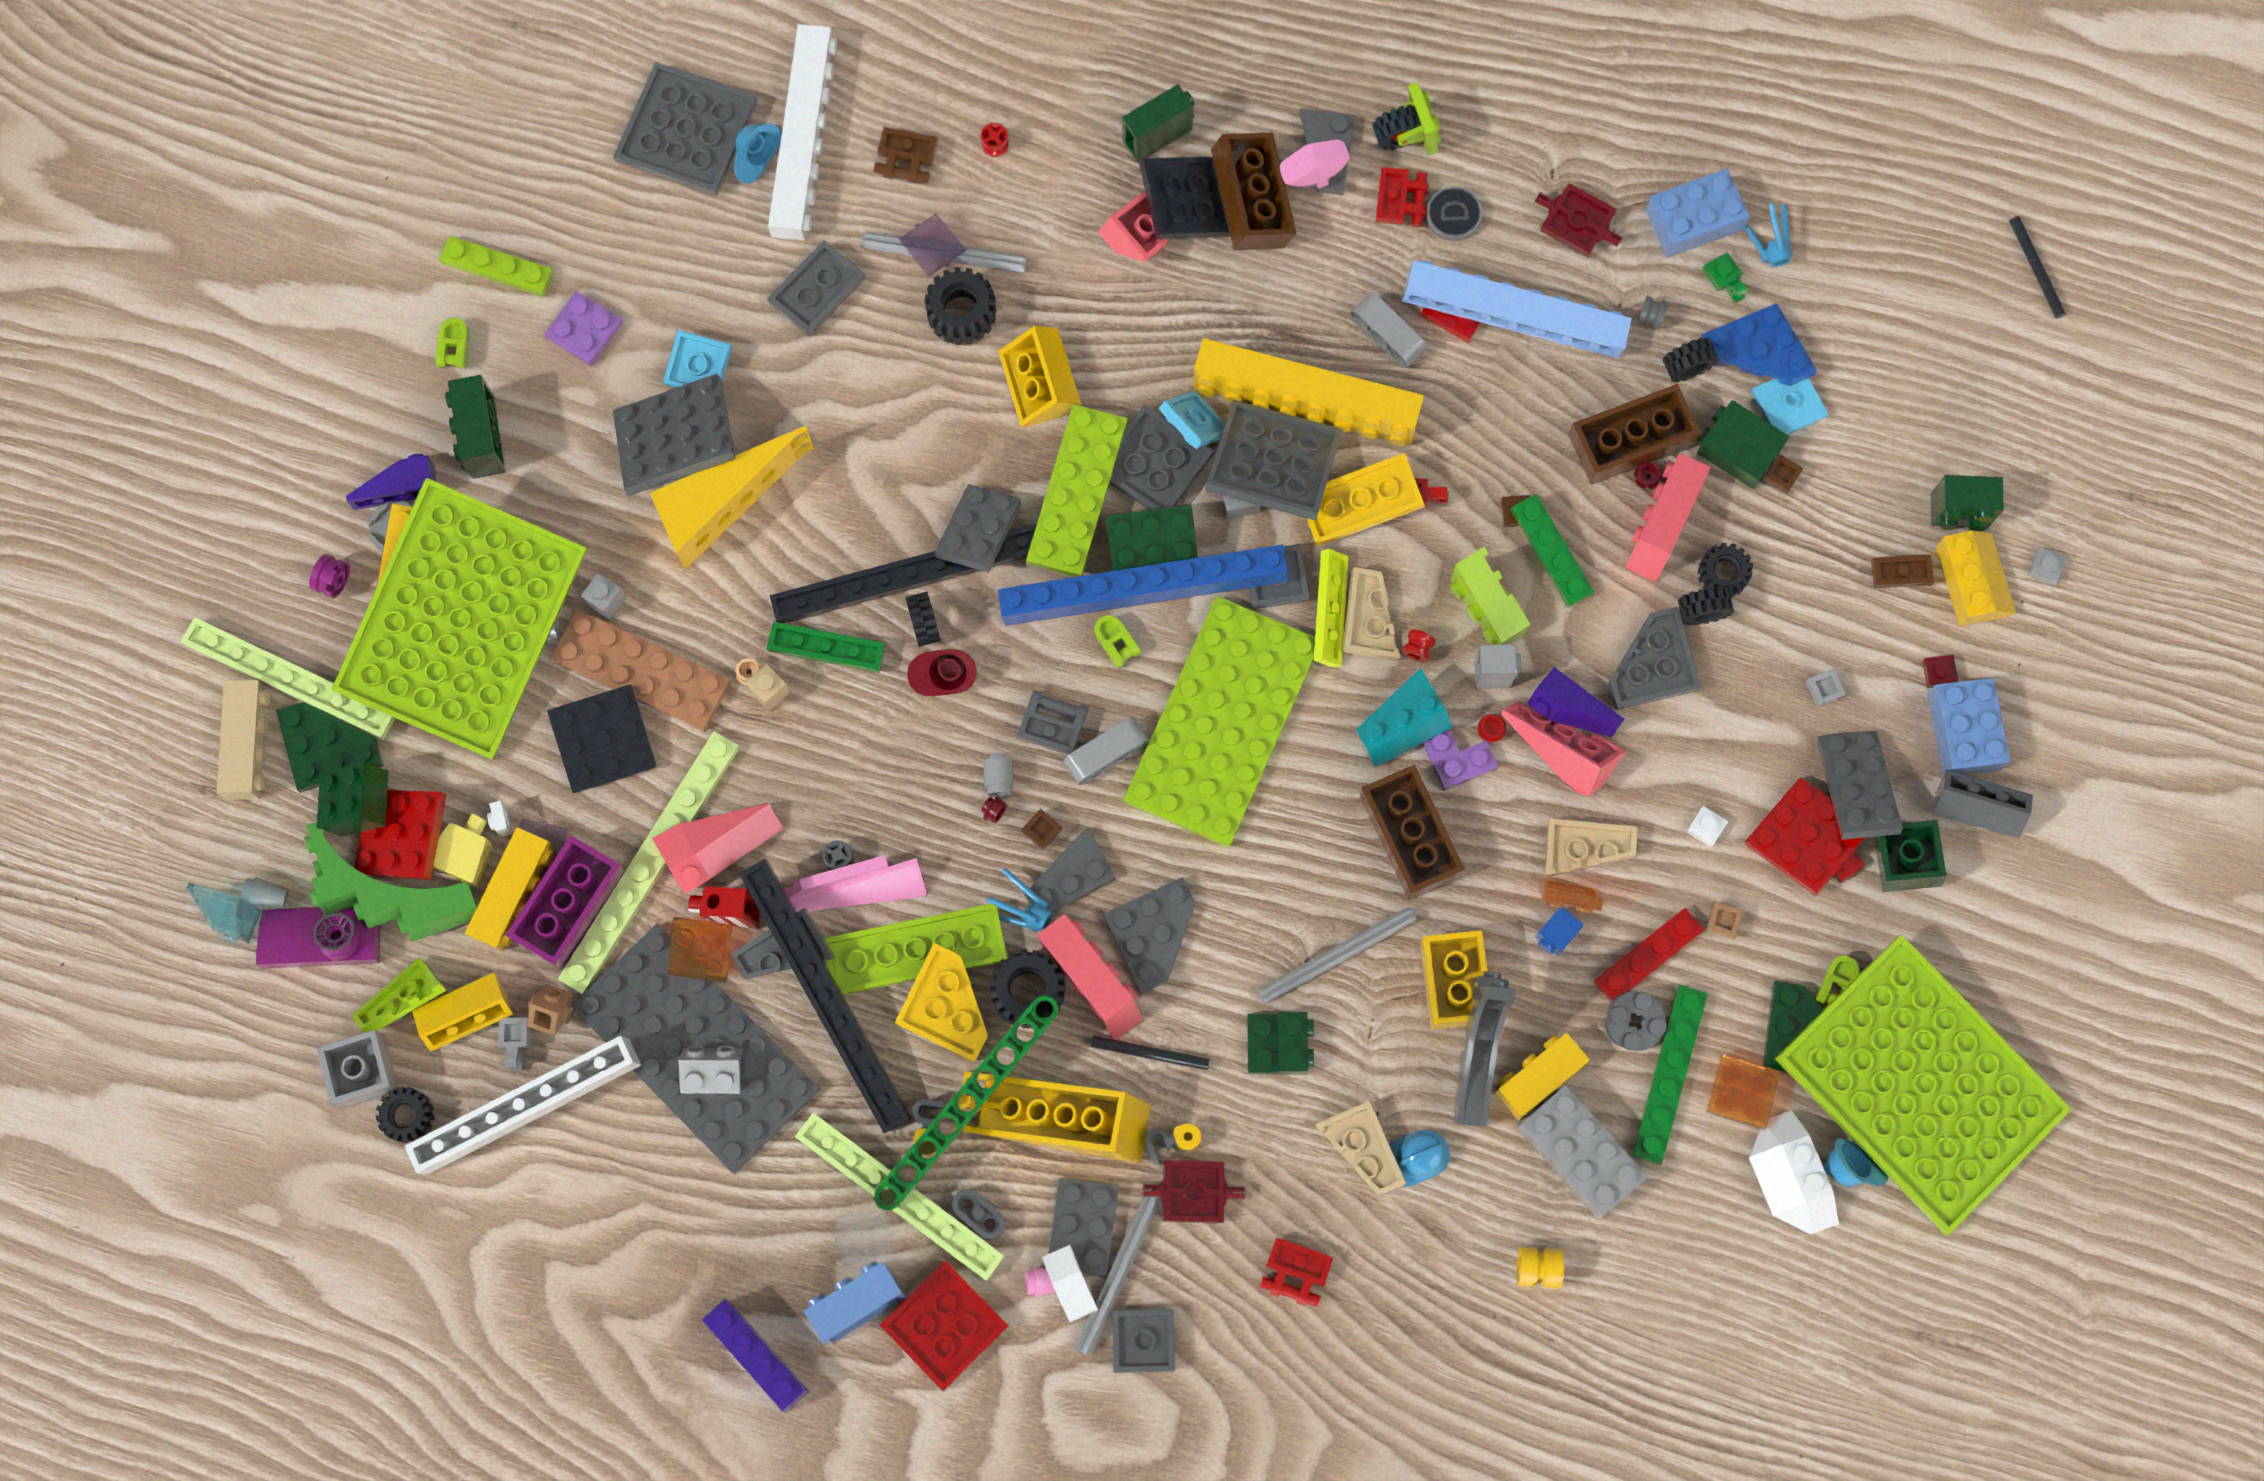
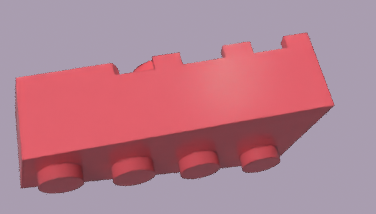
M1064 914L1036 936L1054 963H1057L1064 976L1068 975L1070 977V983L1081 998L1086 997V1002L1099 1021L1103 1019L1109 1031L1108 1033L1113 1040H1118L1143 1021L1135 1003V999L1138 996L1128 983L1124 986L1117 979L1120 974L1111 962L1107 964L1103 962L1100 958L1103 953L1093 940L1089 943L1083 937L1086 932L1076 919L1071 922Z

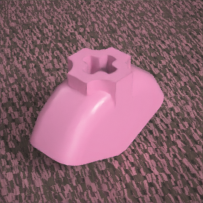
M1341 140L1311 143L1283 160L1280 164V172L1283 181L1288 185L1295 187L1315 185L1319 189L1329 185V179L1345 167L1350 157L1345 143Z

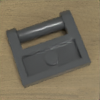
M1034 690L1017 738L1069 755L1075 751L1089 707L1083 705L1077 707L1042 696V692ZM1038 707H1042L1074 717L1075 720L1072 724L1037 713L1036 711Z

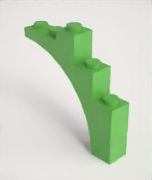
M317 822L306 825L309 836L304 837L309 854L315 852L318 859L312 862L317 877L311 878L315 889L309 892L314 906H321L324 916L353 906L358 921L364 919L368 929L397 919L401 933L408 932L411 942L471 921L477 907L468 882L440 888L417 889L398 887L375 880L354 869L343 860L328 843L322 830L316 828Z

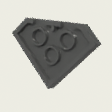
M1678 607L1652 612L1647 617L1608 683L1616 710L1701 690L1702 687Z
M1183 877L1103 914L1141 995L1168 982L1193 914L1196 902Z

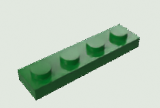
M1537 493L1510 509L1567 608L1593 594L1594 591Z
M773 621L766 649L772 653L880 673L886 645L883 642Z

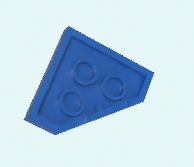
M1777 303L1703 333L1700 337H1703V339L1707 337L1711 340L1719 358L1717 364L1724 366L1727 363L1740 367V371L1763 377V375L1778 379L1779 383L1788 386L1815 376L1817 371Z

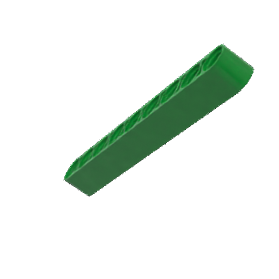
M1040 996L1032 1002L887 1175L874 1193V1201L878 1208L890 1211L897 1208L1037 1042L1058 1015V1004L1053 998ZM1042 1001H1049L1053 1005V1013L1048 1018H1041L1037 1014V1006ZM1023 1024H1029L1034 1029L1033 1038L1026 1042L1021 1041L1017 1036V1030ZM1004 1047L1011 1048L1015 1055L1013 1062L1008 1065H1003L998 1060V1052ZM986 1070L991 1071L995 1076V1082L990 1088H983L978 1081L980 1073ZM964 1094H970L975 1098V1107L968 1112L962 1110L959 1106V1099ZM945 1117H950L956 1124L955 1131L950 1135L943 1134L939 1128L940 1121ZM924 1141H931L936 1147V1153L932 1158H925L920 1153V1146ZM905 1164H910L916 1169V1177L913 1181H905L900 1175V1170ZM885 1188H891L896 1192L897 1198L892 1205H886L881 1200V1192Z

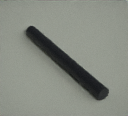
M2020 216L2014 217L2009 221L2055 319L2062 318L2066 315V312Z
M1098 1036L1092 1037V1048L1208 1070L1209 1058Z

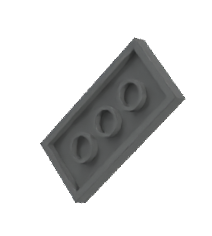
M1877 731L1818 736L1817 745L1841 839L1901 834L1903 827Z

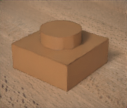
M1715 901L1705 931L1734 940L1744 910Z

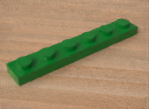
M1682 985L1677 986L1631 1157L1657 1165H1662L1708 993Z

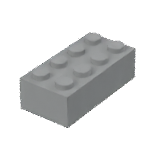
M1567 1085L1561 1088L1517 1128L1598 1220L1604 1217L1648 1177Z

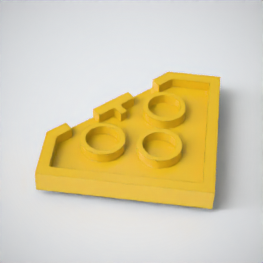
M934 942L895 1024L975 1062L988 1037L979 1006L961 955Z

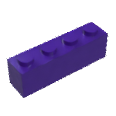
M724 1299L702 1319L782 1412L787 1413L810 1392L729 1300Z

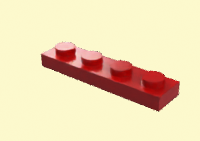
M1684 908L1593 982L1611 1002L1619 994L1634 988L1700 935L1704 929L1690 912Z

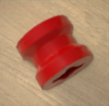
M989 123L983 127L981 131L983 151L991 157L1004 155L1009 148L1006 128L999 123Z
M1411 629L1407 636L1409 641L1403 646L1401 652L1414 661L1426 663L1430 658L1429 650L1434 647L1436 639L1426 632Z

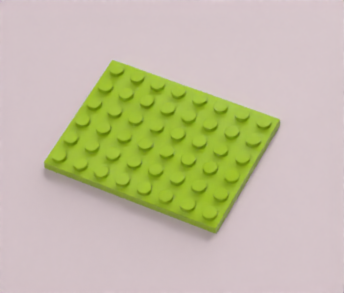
M426 478L331 690L494 760L588 548Z
M1902 934L1898 935L1775 1058L1944 1235H1950L2072 1110Z

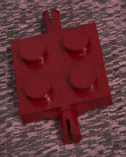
M1571 183L1567 184L1562 194L1557 196L1555 200L1542 192H1539L1535 199V203L1549 209L1548 216L1542 224L1540 231L1588 258L1595 246L1602 240L1618 247L1623 239V236L1609 230L1610 222L1617 209Z
M1164 1160L1163 1179L1160 1185L1143 1184L1142 1190H1154L1143 1191V1197H1160L1163 1205V1222L1224 1223V1207L1227 1199H1245V1193H1243L1245 1192V1187H1227L1224 1177V1162Z

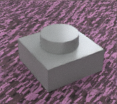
M2039 547L2036 550L2028 576L2055 586L2059 582L2067 557Z
M1835 669L1818 674L1805 681L1817 708L1844 698L1846 695Z

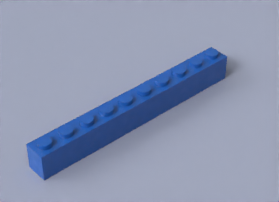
M1282 544L998 589L1001 617L1005 626L1289 581L1284 546Z

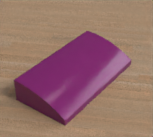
M353 906L334 912L347 915L353 921L360 936V943L357 950L350 957L342 960H332L323 955L313 938L315 925L324 917L321 907L262 910L257 937L256 965L262 969L380 963L381 925L368 929L364 919L358 921ZM334 935L332 938H333L334 940H337V939H339L341 936H338V937H337V936Z

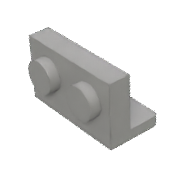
M693 1045L683 1049L679 1058L680 1093L740 1094L742 1089V1049H735L729 1045L720 1046L717 1049Z

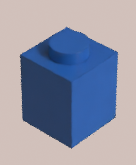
M1561 906L1535 938L1539 940L1538 945L1550 955L1555 953L1559 956L1582 929L1584 924Z

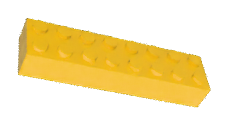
M1205 338L1202 340L1194 367V390H1198V393L1201 395L1225 397L1231 403L1233 400L1314 422L1332 425L1342 429V432H1350V430L1359 432L1368 439L1382 438L1389 440L1391 444L1400 447L1412 445L1424 395Z

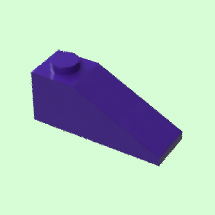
M412 454L407 459L398 460L346 495V500L354 510L377 507L390 501L416 500L426 478L437 482L435 465L428 455Z
M1555 667L1539 684L1527 702L1537 713L1545 716L1550 721L1609 737L1615 734L1624 721L1623 717Z

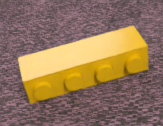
M518 827L516 828L464 934L502 952L505 947L511 945L513 941L506 934L529 900L531 893L535 891L542 880L540 875L544 867H548L552 862L555 854L552 843Z

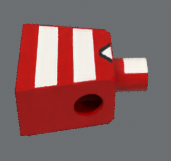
M704 887L702 896L691 895L689 897V912L700 913V916L710 923L759 929L761 913L748 889Z

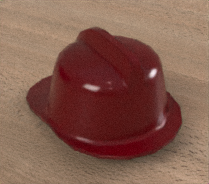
M957 649L928 651L919 654L911 661L907 670V679L912 689L923 696L932 697L965 692L972 687L977 676L974 660L969 654Z

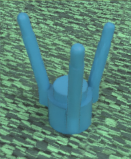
M1770 202L1769 210L1776 240L1767 244L1768 249L1765 250L1749 225L1745 226V230L1761 254L1763 263L1769 262L1771 267H1779L1792 261L1791 256H1793L1790 247L1788 213L1786 204H1782V239L1773 202Z
M1004 868L1002 870L1003 874L1036 904H1029L1026 910L1023 911L992 897H989L987 901L1022 917L1021 920L999 914L1000 920L1028 928L1034 932H1041L1048 926L1053 912L1047 909L1050 903L1040 899L1014 874Z

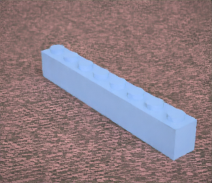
M1426 260L1413 261L1402 301L1617 359L1625 350L1632 319L1618 311L1607 312L1597 309L1592 304L1573 303L1568 298L1561 296L1550 297L1543 295L1539 290H1524L1517 288L1509 282L1498 283L1490 281L1483 275L1471 276L1462 273L1456 268L1449 267L1445 269L1435 266L1432 262Z

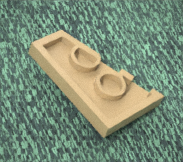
M1354 567L1351 571L1342 652L1399 661L1401 658L1395 643V630L1389 615V602L1381 571Z
M1550 818L1548 820L1544 878L1634 858L1636 856L1638 827Z
M1367 1101L1315 1124L1379 1197L1407 1185L1371 1101Z

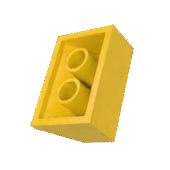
M1033 326L998 351L1021 427H1028L1063 417L1071 412L1073 404L1081 405L1058 328Z
M1971 530L1944 536L1935 549L1959 626L1964 627L2016 615L2015 606L1992 533Z

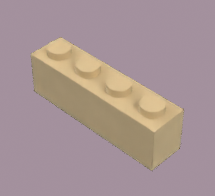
M224 680L217 794L225 800L260 799L261 790H264L265 787L262 762H265L267 758L266 746L263 743L264 734L268 732V719L265 717L266 706H269L270 692L259 680Z

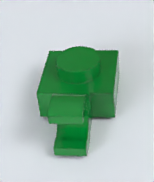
M1728 252L1704 265L1703 271L1717 291L1725 288L1735 303L1745 298L1744 293L1748 290L1745 284L1739 280L1742 278L1743 273Z

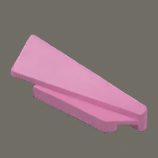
M885 855L799 879L793 883V887L784 889L796 912L803 908H807L808 911L919 898L925 897L927 894L917 858L889 867Z

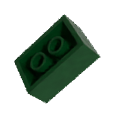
M480 374L449 380V391L445 392V399L448 408H452L453 417L449 418V425L452 434H456L457 444H453L456 461H460L463 471L467 470L472 479L506 473L494 394L485 379Z
M1191 504L1105 514L1112 571L1198 558Z

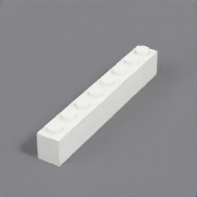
M798 24L768 224L772 238L805 241L806 231L811 230L812 216L808 213L809 207L814 206L815 189H812L813 180H818L819 164L816 163L817 155L822 154L823 140L820 138V131L825 130L826 113H823L824 105H828L830 100V88H827L828 80L833 78L834 66L833 63H830L831 55H836L837 38H833L831 27Z
M620 1035L405 1145V1149L416 1173L428 1175L641 1066V1063L630 1039Z

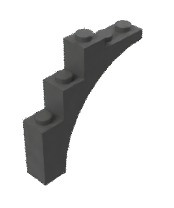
M1484 971L1483 977H1475L1472 1012L1468 1015L1465 1049L1461 1052L1454 1124L1487 1127L1499 1042L1508 1010L1515 1000L1516 990L1508 988L1509 980L1501 979V973Z

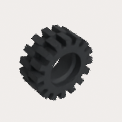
M1703 337L1699 338L1697 341L1695 339L1691 340L1688 344H1681V347L1674 348L1673 352L1667 353V356L1663 358V363L1672 382H1680L1681 380L1683 382L1687 381L1688 378H1695L1698 374L1702 375L1705 370H1710L1719 361L1711 340L1707 337L1704 339Z
M1721 543L1719 547L1717 544L1712 546L1711 550L1708 549L1703 556L1697 574H1700L1698 578L1699 583H1704L1702 588L1705 590L1708 587L1716 588L1722 586V588L1727 587L1730 589L1731 598L1736 593L1739 595L1746 588L1753 574L1751 572L1753 563H1749L1750 555L1747 554L1745 556L1743 554L1745 550L1742 547L1739 550L1735 549L1736 544L1731 543L1730 547L1727 546V543ZM1721 561L1730 562L1736 569V576L1731 580L1720 579L1715 573V565Z
M1718 586L1716 588L1708 587L1705 590L1698 589L1697 592H1689V594H1684L1678 599L1683 624H1708L1711 621L1716 622L1719 621L1718 619H1725L1734 613L1730 589L1727 587L1722 588V586Z
M928 592L905 597L918 646L921 647L940 642L941 639Z
M398 1087L397 1091L390 1090L387 1092L389 1096L381 1098L380 1101L383 1103L381 1106L377 1105L376 1110L379 1111V1115H376V1121L380 1124L378 1125L379 1129L388 1138L397 1142L409 1143V1141L417 1140L420 1136L427 1135V1129L431 1130L433 1126L430 1124L431 1120H435V1114L432 1113L434 1106L423 1093L410 1087ZM403 1104H411L416 1110L414 1122L405 1127L399 1126L395 1121L397 1108Z

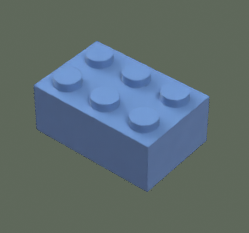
M1728 168L1652 195L1645 209L1667 258L1743 231L1750 218Z
M1994 678L1938 684L1931 689L1927 695L1943 775L1946 769L1964 775L2001 771L2010 763Z
M875 1260L867 1264L860 1270L862 1275L854 1280L848 1277L834 1286L835 1292L828 1296L820 1294L807 1303L809 1308L804 1310V1313L823 1344L832 1345L907 1297L891 1269L883 1261L877 1263Z

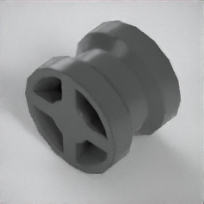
M1646 296L1638 323L1644 324L1648 322L1653 324L1655 328L1660 329L1668 302H1656L1652 297Z
M839 840L831 841L823 849V861L829 870L853 864V853L845 842Z

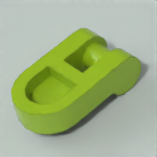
M448 318L440 326L436 351L437 367L446 368L448 365H456V368H467L469 329L460 318ZM448 347L456 348V354H448Z
M1105 615L1096 621L1094 626L1095 637L1117 669L1125 665L1124 661L1131 656L1135 658L1142 653L1135 640L1117 617ZM1122 640L1126 647L1117 651L1114 645Z
M1842 955L1830 962L1815 996L1817 1002L1822 1004L1825 1002L1831 1003L1838 996V994L1830 991L1832 984L1842 987V992L1859 975L1860 970L1855 959Z

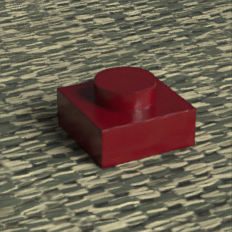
M1954 655L1923 659L1922 663L1927 689L1933 688L1938 684L1958 682Z

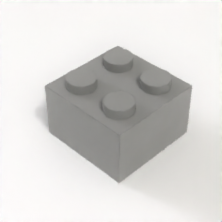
M372 1030L317 1047L331 1105L343 1109L388 1095L387 1092L390 1090L397 1091L385 1037L382 1033Z

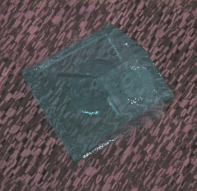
M189 882L187 885L188 891L212 930L221 935L220 940L233 945H238L239 941L249 944L261 910L244 899Z

